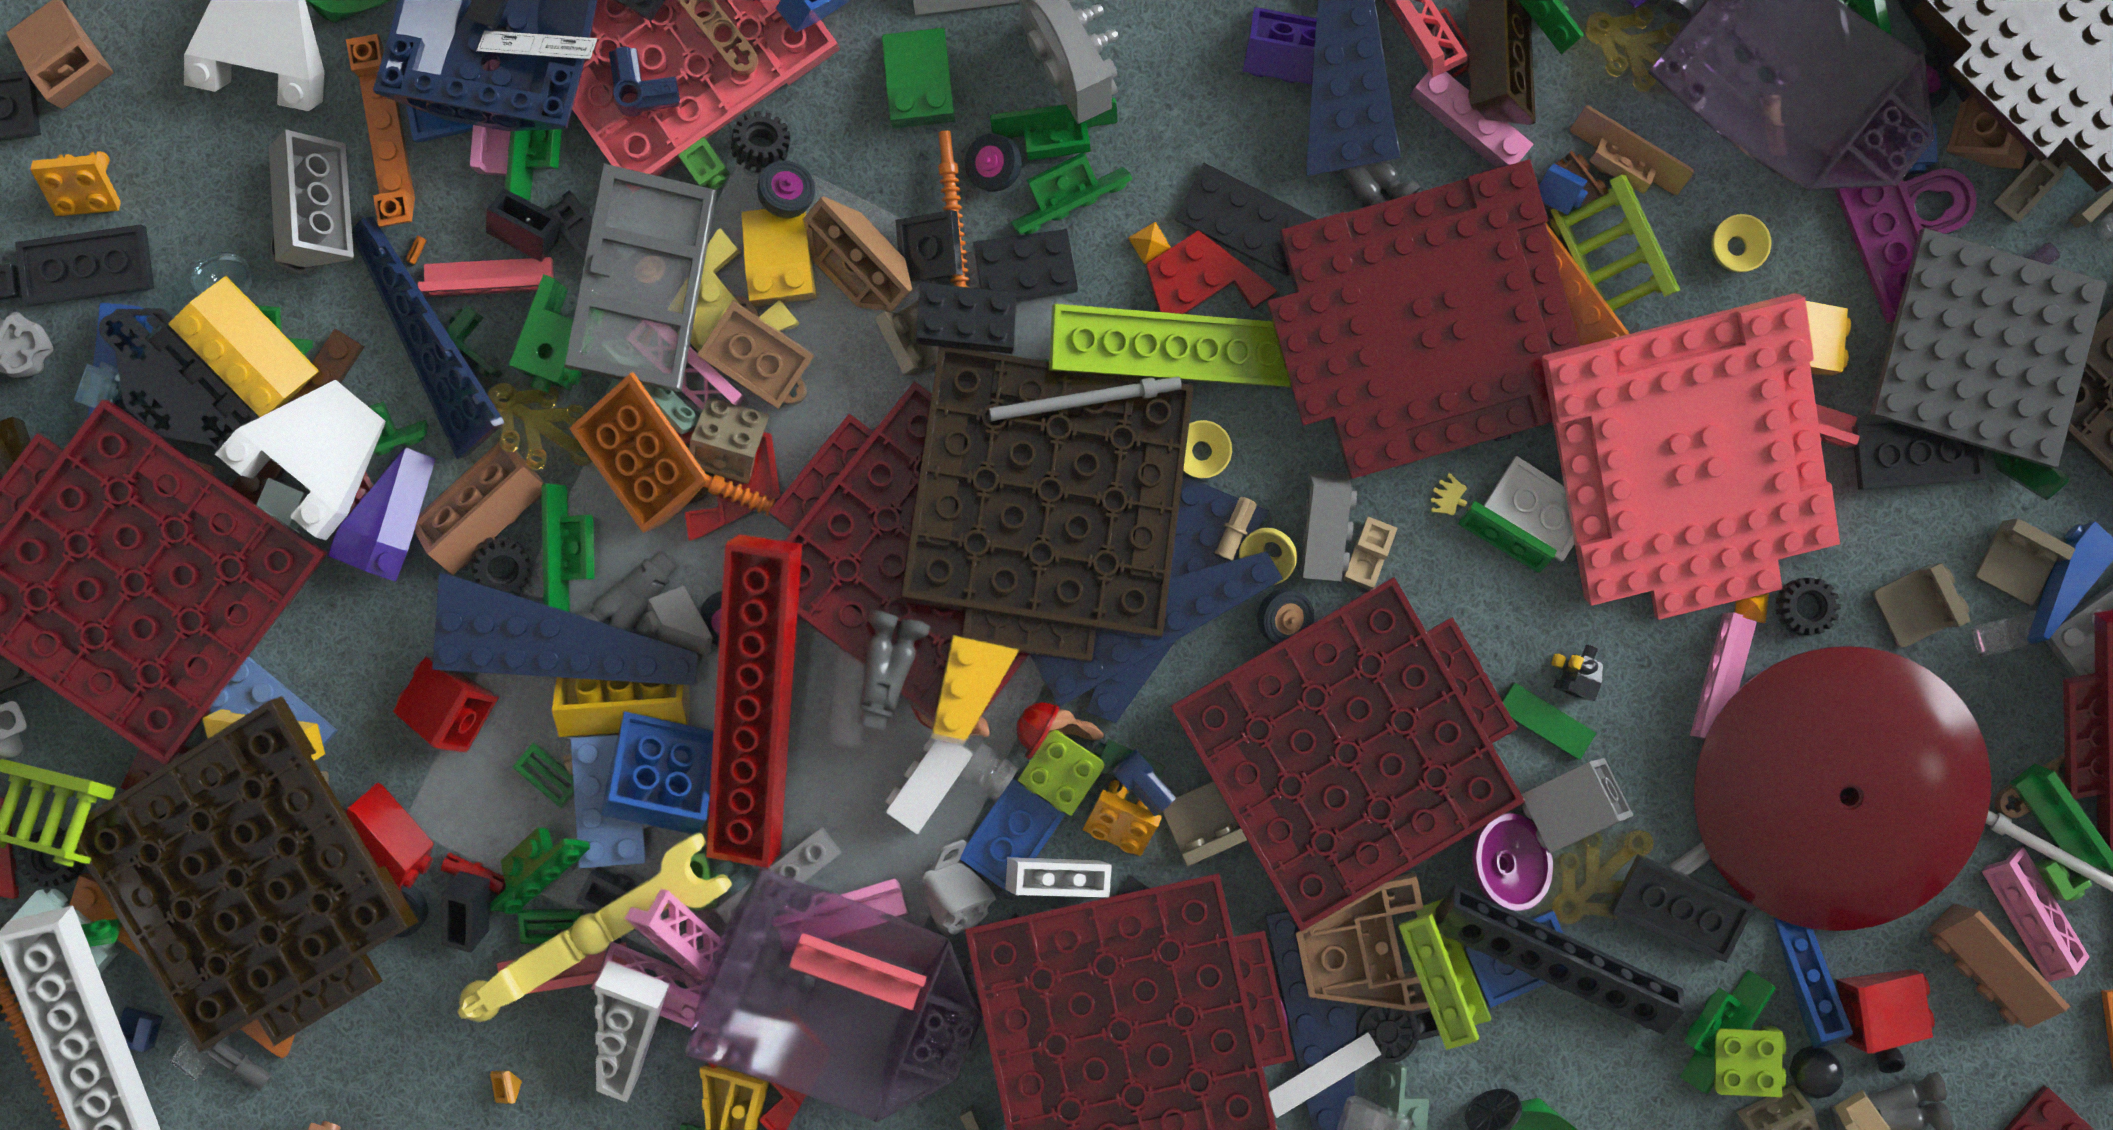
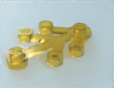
M1641 6L1634 14L1615 18L1604 12H1596L1589 16L1585 23L1586 36L1590 41L1601 45L1607 62L1606 70L1610 75L1615 77L1622 75L1627 69L1629 62L1635 78L1633 81L1634 87L1640 92H1647L1655 84L1656 77L1651 71L1646 70L1642 60L1644 59L1667 72L1669 84L1677 90H1686L1695 81L1697 72L1692 63L1687 61L1677 63L1649 47V45L1659 43L1673 44L1681 35V28L1678 24L1668 22L1660 30L1630 36L1621 30L1634 26L1640 29L1648 27L1654 18L1650 8ZM1639 15L1645 16L1646 20H1642ZM1666 30H1670L1674 36H1670ZM1614 43L1623 47L1627 59L1623 55L1617 54ZM1613 62L1618 63L1621 68H1616ZM1641 78L1646 79L1648 84L1643 83Z
M499 383L488 391V397L504 421V424L501 426L502 433L500 436V446L503 450L512 452L519 447L520 435L514 430V414L524 421L529 450L526 463L531 469L539 470L546 464L547 454L542 449L539 432L568 451L570 459L575 464L585 466L592 463L588 455L587 457H581L576 454L578 452H585L577 439L574 440L550 423L566 421L572 426L585 414L582 406L572 404L567 408L531 410L523 405L539 402L545 408L555 407L558 402L559 393L554 387H551L549 395L554 397L552 400H547L543 397L548 393L539 390L516 391L508 383ZM505 398L509 402H500L498 399ZM576 412L580 417L573 418L570 416V413ZM510 437L516 442L507 443L504 439ZM539 456L542 458V460L536 462L533 461L531 457Z
M1638 829L1629 832L1625 838V846L1600 869L1599 854L1600 847L1603 844L1602 835L1599 832L1595 833L1598 841L1594 846H1589L1587 842L1588 837L1582 839V844L1586 847L1585 883L1577 890L1575 888V870L1578 869L1580 860L1576 854L1571 852L1561 854L1558 862L1561 869H1563L1562 893L1558 894L1552 902V910L1555 912L1557 919L1565 924H1573L1579 921L1583 915L1606 916L1610 919L1620 918L1608 913V906L1613 903L1614 899H1609L1604 904L1585 901L1594 893H1618L1623 881L1609 879L1634 855L1640 854L1645 856L1652 851L1654 841L1648 832ZM1637 836H1640L1643 841L1642 846L1639 848H1635L1632 844L1633 839ZM1568 856L1574 858V865L1570 868H1566L1564 865V860ZM1568 901L1571 902L1573 905L1572 911L1564 913L1562 909L1563 904Z

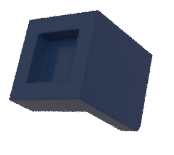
M131 1007L124 1008L119 1025L128 1048L140 1052L154 1048L163 1016Z

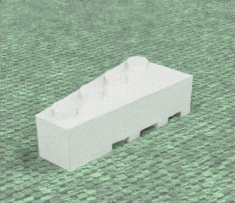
M610 961L606 963L595 984V995H597L595 1019H598V1031L596 1033V1044L598 1045L596 1091L627 1102L640 1076L669 983Z

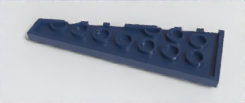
M1318 0L1305 167L1306 176L1401 158L1375 0Z
M373 216L362 218L352 229V237L456 458L467 457L504 424V421L381 228L378 227Z
M1183 476L1170 578L1231 561L1214 552L1217 550L1226 529L1224 524L1229 522L1239 498ZM1256 506L1246 529L1248 535L1258 529L1269 510ZM1245 535L1243 536V538H1242V540H1241V542H1240V545H1239V547H1238V549H1237V551H1236V553H1235L1234 560H1235V559L1237 558V556L1239 555V549H1240L1241 543H1242V542L1244 541V539L1247 537V536H1245ZM1175 641L1096 686L1086 711L1116 723Z
M1267 551L1170 578L1163 637L1159 641L1096 631L1091 663L1034 654L1029 655L1057 704L1061 707L1283 580Z
M439 573L432 670L696 685L698 652L525 599L450 574Z
M1288 910L1267 914L1265 918L1299 1073H1302L1356 1040L1357 1004L1309 997L1296 932L1299 929ZM1355 1071L1306 1100L1312 1130H1354Z

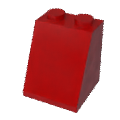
M425 656L423 661L419 662L415 667L414 676L407 688L398 696L397 705L393 713L434 748L467 753L499 697L459 671L432 670L433 658Z
M377 782L347 808L346 814L378 868L385 865L401 892L405 887L408 889L412 887L419 873L424 875L433 861L430 853L434 843L389 791Z
M1907 969L1836 979L1838 995L1853 1031V1035L1846 1039L1845 1043L1868 1054L1933 1038L1932 1028L1935 1026V1020L1927 1001V996L1930 994V986L1922 972Z

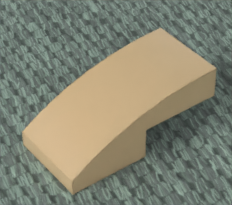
M1368 516L1350 557L1348 571H1345L1342 580L1367 590L1374 588L1384 560L1390 551L1397 528Z

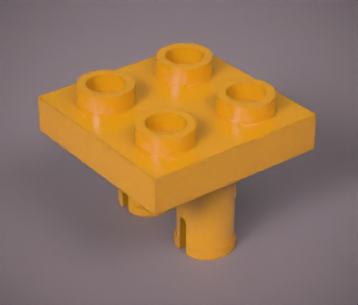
M97 151L96 155L94 152H91L88 156L78 157L65 154V157L59 155L55 159L32 161L30 170L55 216L119 211L120 199L106 174L110 159L104 152Z
M1113 780L1109 784L1108 791L1102 790L1085 822L1083 831L1090 833L1098 840H1105L1120 847L1126 853L1136 854L1141 857L1158 828L1162 816L1157 815L1155 817L1139 798L1137 804L1125 800L1129 790L1122 784L1121 789L1117 792L1120 781Z

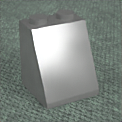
M1605 758L1590 761L1521 794L1526 801L1522 803V808L1526 816L1534 820L1538 829L1536 831L1537 839L1544 849H1548L1549 853L1558 851L1634 816Z

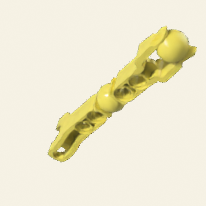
M695 833L675 844L666 852L659 874L599 909L595 914L588 913L580 916L573 926L512 961L488 982L477 980L469 983L460 995L458 1014L463 1019L476 1022L490 1020L498 1013L501 1006L518 1000L533 989L583 960L588 954L596 955L603 952L609 947L611 942L635 929L625 919L630 908L633 907L648 912L661 889L668 890L688 907L701 908L725 893L732 883L723 874L709 880H703L692 873L690 867L691 857L704 847L706 843L701 833ZM666 903L662 912L669 908L668 903Z

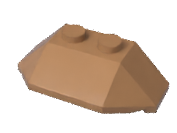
M823 196L804 217L803 222L805 228H807L808 242L813 261L857 307L893 312L912 291L905 258L861 212Z

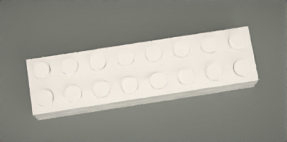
M69 906L9 920L0 930V956L70 1129L160 1130L74 907Z

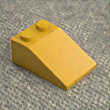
M766 209L742 212L748 297L754 307L772 305L779 300L787 303L817 299L812 255L808 242L807 228H805L803 222L806 211L793 218L778 217Z

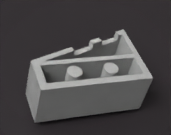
M1309 470L1308 479L1311 484L1309 499H1306L1305 508L1308 510L1306 527L1303 533L1302 577L1341 581L1342 572H1347L1349 568V552H1345L1346 541L1352 540L1353 522H1349L1350 510H1355L1357 491L1352 490L1353 488L1347 473Z

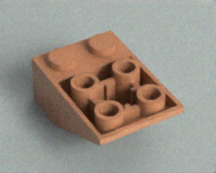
M51 0L6 32L30 79L48 102L61 109L66 108L114 73L62 0Z

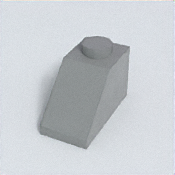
M685 586L648 599V611L645 613V620L649 629L656 631L661 641L703 655L711 652L712 635Z

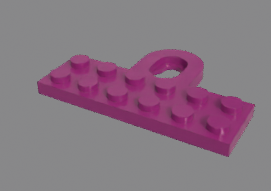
M1879 123L1819 146L1818 150L1885 321L1888 324L1896 319L1919 230L1927 228L1947 234L1961 228L1972 218L1976 209L1977 197L1970 180L1962 173L1952 169H1937L1903 181L1882 125ZM1922 192H1947L1952 197V206L1945 210L1940 218L1935 221L1923 220L1916 213L1914 206L1916 198Z

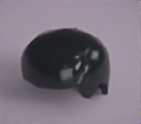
M1813 1046L1802 1048L1793 1056L1789 1068L1790 1075L1793 1077L1797 1087L1805 1095L1821 1099L1832 1096L1840 1089L1844 1077L1843 1069L1839 1060L1830 1051L1822 1047L1813 1049Z

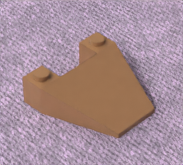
M1415 872L1399 875L1304 931L1301 932L1299 930L1296 932L1309 997L1407 1011L1430 1008L1416 971L1405 973L1403 971L1392 919L1394 914L1424 909Z

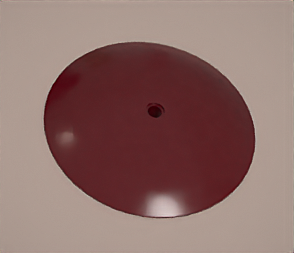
M1856 646L1827 647L1791 656L1775 663L1744 684L1728 700L1711 725L1700 750L1694 780V807L1702 841L1716 868L1731 887L1754 906L1777 919L1797 926L1829 931L1857 930L1891 922L1920 908L1941 893L1955 879L1974 852L1985 826L1991 797V771L1984 738L1971 712L1955 691L1931 671L1905 657L1883 650ZM1847 787H1852L1851 795L1841 800V791Z

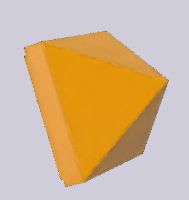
M1156 222L1128 237L1144 265L1171 248Z
M1769 593L1737 600L1734 613L1741 614L1743 618L1757 621L1758 623H1766Z
M491 1071L490 1077L495 1102L502 1104L515 1103L522 1080L510 1071Z

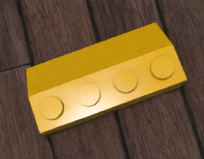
M227 276L189 302L168 323L259 417L284 406L319 372Z
M557 677L551 711L559 737L619 733L624 711L688 725L690 713L689 685Z

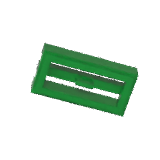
M532 742L512 766L514 770L560 808H563L574 795L573 775H570L567 768L536 742ZM533 752L572 784L569 788L532 757ZM528 762L560 789L564 795L562 797L557 795L525 768L523 764Z
M529 909L519 911L517 915L520 944H543L559 933L527 934V930L568 929L582 916L583 909ZM574 919V921L526 922V920Z

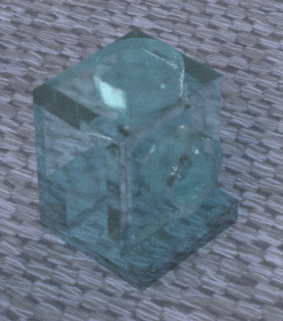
M101 362L99 367L87 364L74 401L94 408L98 406L102 399L109 400L115 404V401L122 395L118 367Z

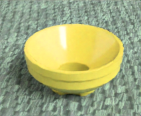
M1747 214L1733 215L1722 221L1716 228L1711 241L1712 252L1717 262L1723 268L1737 273L1748 272L1761 266L1768 258L1772 246L1771 236L1765 224L1758 218ZM1731 238H1739L1744 242L1745 250L1742 255L1736 256L1729 252L1728 242Z
M1200 420L1190 423L1184 472L1200 479L1218 475L1227 467L1231 460L1232 443L1229 435L1220 425L1211 421ZM1205 442L1211 447V455L1207 460L1200 461L1194 457L1192 449L1196 443Z
M1257 529L1250 533L1241 543L1239 559L1265 552L1266 543H1276L1281 548V556L1270 557L1283 580L1276 584L1282 583L1289 578L1297 563L1295 545L1286 534L1277 529Z

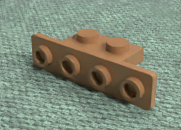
M1589 105L1584 107L1570 128L1571 133L1596 147L1589 162L1593 163L1599 171L1605 174H1611L1614 177L1626 175L1632 189L1642 194H1645L1651 183L1654 182L1670 193L1678 195L1694 173V169Z

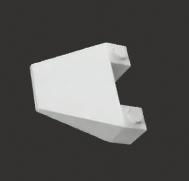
M305 0L210 1L184 54V85L215 92L231 82V64L277 73V105L310 111L323 102L324 68Z
M334 380L236 429L215 455L239 475L251 479L272 458L311 491L290 517L314 537L327 540L349 513L386 421L337 380Z

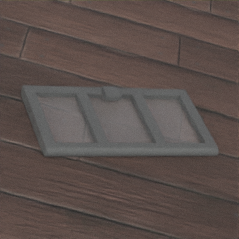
M603 164L564 368L623 380L630 373L634 372L642 385L676 392L682 391L717 197L716 190Z

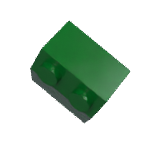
M945 27L882 34L888 104L893 129L956 122Z

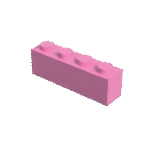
M1427 72L1416 85L1410 97L1494 167L1500 168L1520 162L1534 145L1508 122L1486 120L1477 110H1474L1469 102V90L1450 74L1443 72L1432 77L1430 72Z

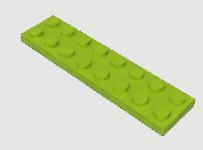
M1065 304L1052 305L1049 370L1163 379L1180 377L1181 380L1291 388L1272 321Z

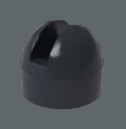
M1894 1047L1877 1052L1876 1060L1881 1072L1895 1073L1905 1067L1903 1054L1898 1048Z

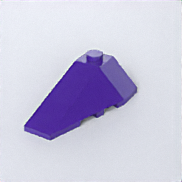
M404 447L383 471L379 480L369 492L365 493L358 501L359 504L338 526L327 556L396 582L410 546L436 458Z

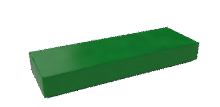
M1477 501L1470 505L1458 522L1461 527L1537 573H1540L1550 563L1557 552L1553 547Z
M1515 682L1511 684L1502 699L1503 704L1514 721L1577 760H1581L1596 735V732Z

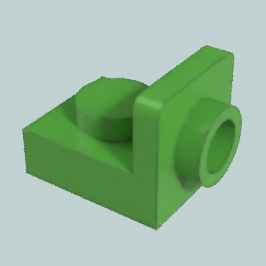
M705 137L678 154L699 186L716 190L727 181L725 177L730 175Z
M2042 859L2035 863L2037 870L2055 899L2067 902L2075 901L2085 895V889L2092 886L2091 881L2084 877L2075 876L2068 881L2070 875L2067 869L2057 861Z

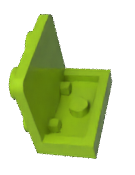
M1058 730L1049 732L1017 781L1022 783L1030 792L1038 794L1049 801L1057 810L1072 816L1104 769V762Z
M1762 1025L1761 1030L1718 1029L1715 1033V1091L1720 1095L1782 1097V1087H1785L1786 1072L1785 1068L1782 1067L1783 1055L1786 1053V1037L1783 1035V1032L1775 1026Z

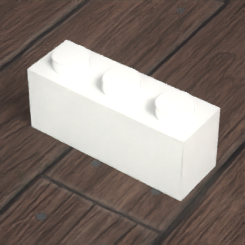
M930 737L923 747V750L927 752L920 763L914 760L904 774L909 780L902 790L896 786L885 801L890 805L886 813L918 835L974 755V752L964 745L931 739Z
M1007 857L1005 890L1015 895L1110 897L1111 864L1100 860Z

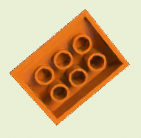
M634 372L626 376L569 428L643 533L668 522L691 501L709 480Z

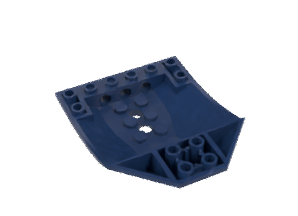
M472 0L397 1L390 33L374 84V93L445 120L509 132L567 129L585 59L477 51L484 31L494 30L465 18ZM507 0L508 3L497 29L501 28L513 33L590 38L597 0ZM489 60L500 62L496 70L487 71L483 69L484 64Z

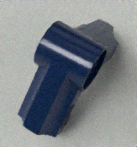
M619 47L609 52L614 85L613 95L622 114L628 117H635L643 111L680 106L676 77L642 81L636 48ZM628 93L638 95L634 102L625 103L622 101L623 97Z
M1136 749L1129 755L1125 754L1118 761L1119 764L1111 770L1129 792L1133 791L1155 817L1176 799L1169 788L1153 773L1155 770Z

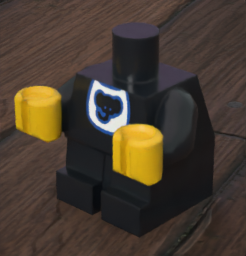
M1585 645L1582 655H1571L1569 661H1566L1564 655L1554 654L1551 665L1562 669L1563 675L1560 680L1556 679L1553 688L1580 700L1595 701L1602 684L1603 663L1594 660L1598 649L1591 645Z

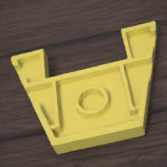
M721 228L715 232L706 252L690 341L698 352L732 301L734 300L740 304L716 275L722 267L740 253L739 249ZM689 276L667 310L678 313L683 312ZM781 300L777 301L759 317L779 331L790 330L800 324Z

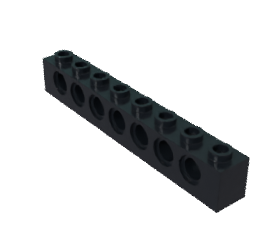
M1454 884L1435 909V923L1439 933L1444 937L1451 938L1475 951L1493 957L1503 964L1515 967L1532 977L1539 978L1561 990L1581 997L1589 1003H1594L1618 1016L1636 1022L1644 1028L1664 1035L1685 1012L1683 988L1515 911L1502 907Z

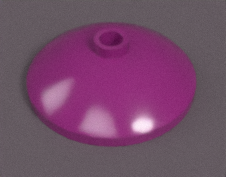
M1510 813L1503 814L1484 825L1478 832L1473 847V869L1479 887L1489 900L1512 911H1522L1534 907L1546 895L1552 880L1553 860L1552 854L1549 853L1547 848L1544 849L1537 839L1536 831L1538 829L1536 824L1522 815Z

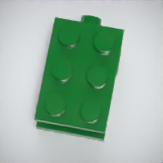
M543 274L509 366L524 375L532 377L533 380L530 387L549 394L551 386L554 385L571 391L573 385H578L583 372L564 368L573 319L562 316L559 313L568 289L555 278ZM589 308L581 355L588 356L594 344V338L591 337L595 325L600 326L605 311Z

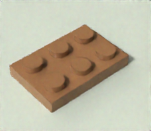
M734 300L697 354L778 409L814 357L813 353Z

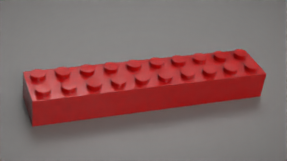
M740 534L725 543L706 857L769 868L781 854L802 544Z

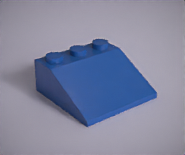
M624 711L605 787L601 815L688 834L698 833L707 817L714 731Z

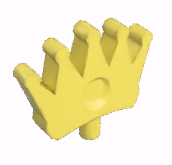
M1451 473L1447 477L1452 483L1444 482V480L1439 481V484L1443 485L1446 490L1433 489V492L1437 493L1441 498H1431V502L1440 506L1437 509L1432 508V513L1455 515L1457 504L1463 507L1467 504V501L1460 498L1467 490L1466 486L1461 484Z

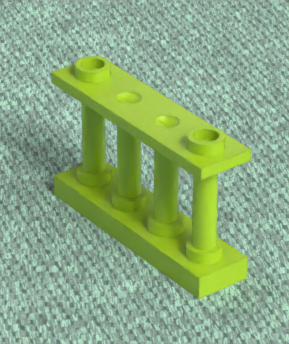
M1619 175L1609 180L1612 188L1608 190V194L1580 207V209L1570 212L1568 215L1555 208L1551 210L1553 218L1550 219L1555 233L1558 236L1562 234L1573 259L1604 300V295L1598 283L1641 262L1644 265L1649 264L1653 275L1649 276L1650 280L1606 301L1612 311L1655 291L1657 294L1662 292L1664 297L1681 291L1626 175ZM1614 204L1616 207L1621 205L1626 217L1622 218L1623 222L1581 243L1578 242L1571 228L1572 225ZM1626 234L1630 236L1635 234L1640 245L1636 247L1635 252L1592 272L1585 254Z
M0 759V772L9 774L8 781L11 782L0 810V847L5 848L7 843L45 852L55 855L53 862L71 867L74 866L75 861L89 864L90 857L74 853L92 803H96L97 798L112 800L116 788ZM31 780L30 787H33L17 834L15 837L8 836L6 834L24 785L28 786ZM52 786H55L53 792L56 794L38 843L30 842L29 839L47 791H51ZM77 792L76 798L79 800L61 850L53 848L51 846L69 797L73 798L74 793Z
M1441 899L1423 905L1424 909L1415 910L1418 918L1401 923L1399 928L1445 1049L1449 1050L1477 1042L1479 1035L1475 1025L1491 1021V1016L1463 944L1444 937L1438 931L1435 923V909L1443 900Z

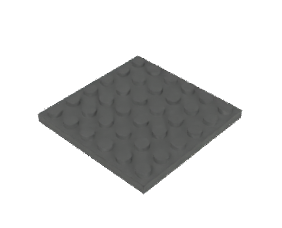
M1927 228L1919 230L1870 415L2049 468H2057L2107 282Z

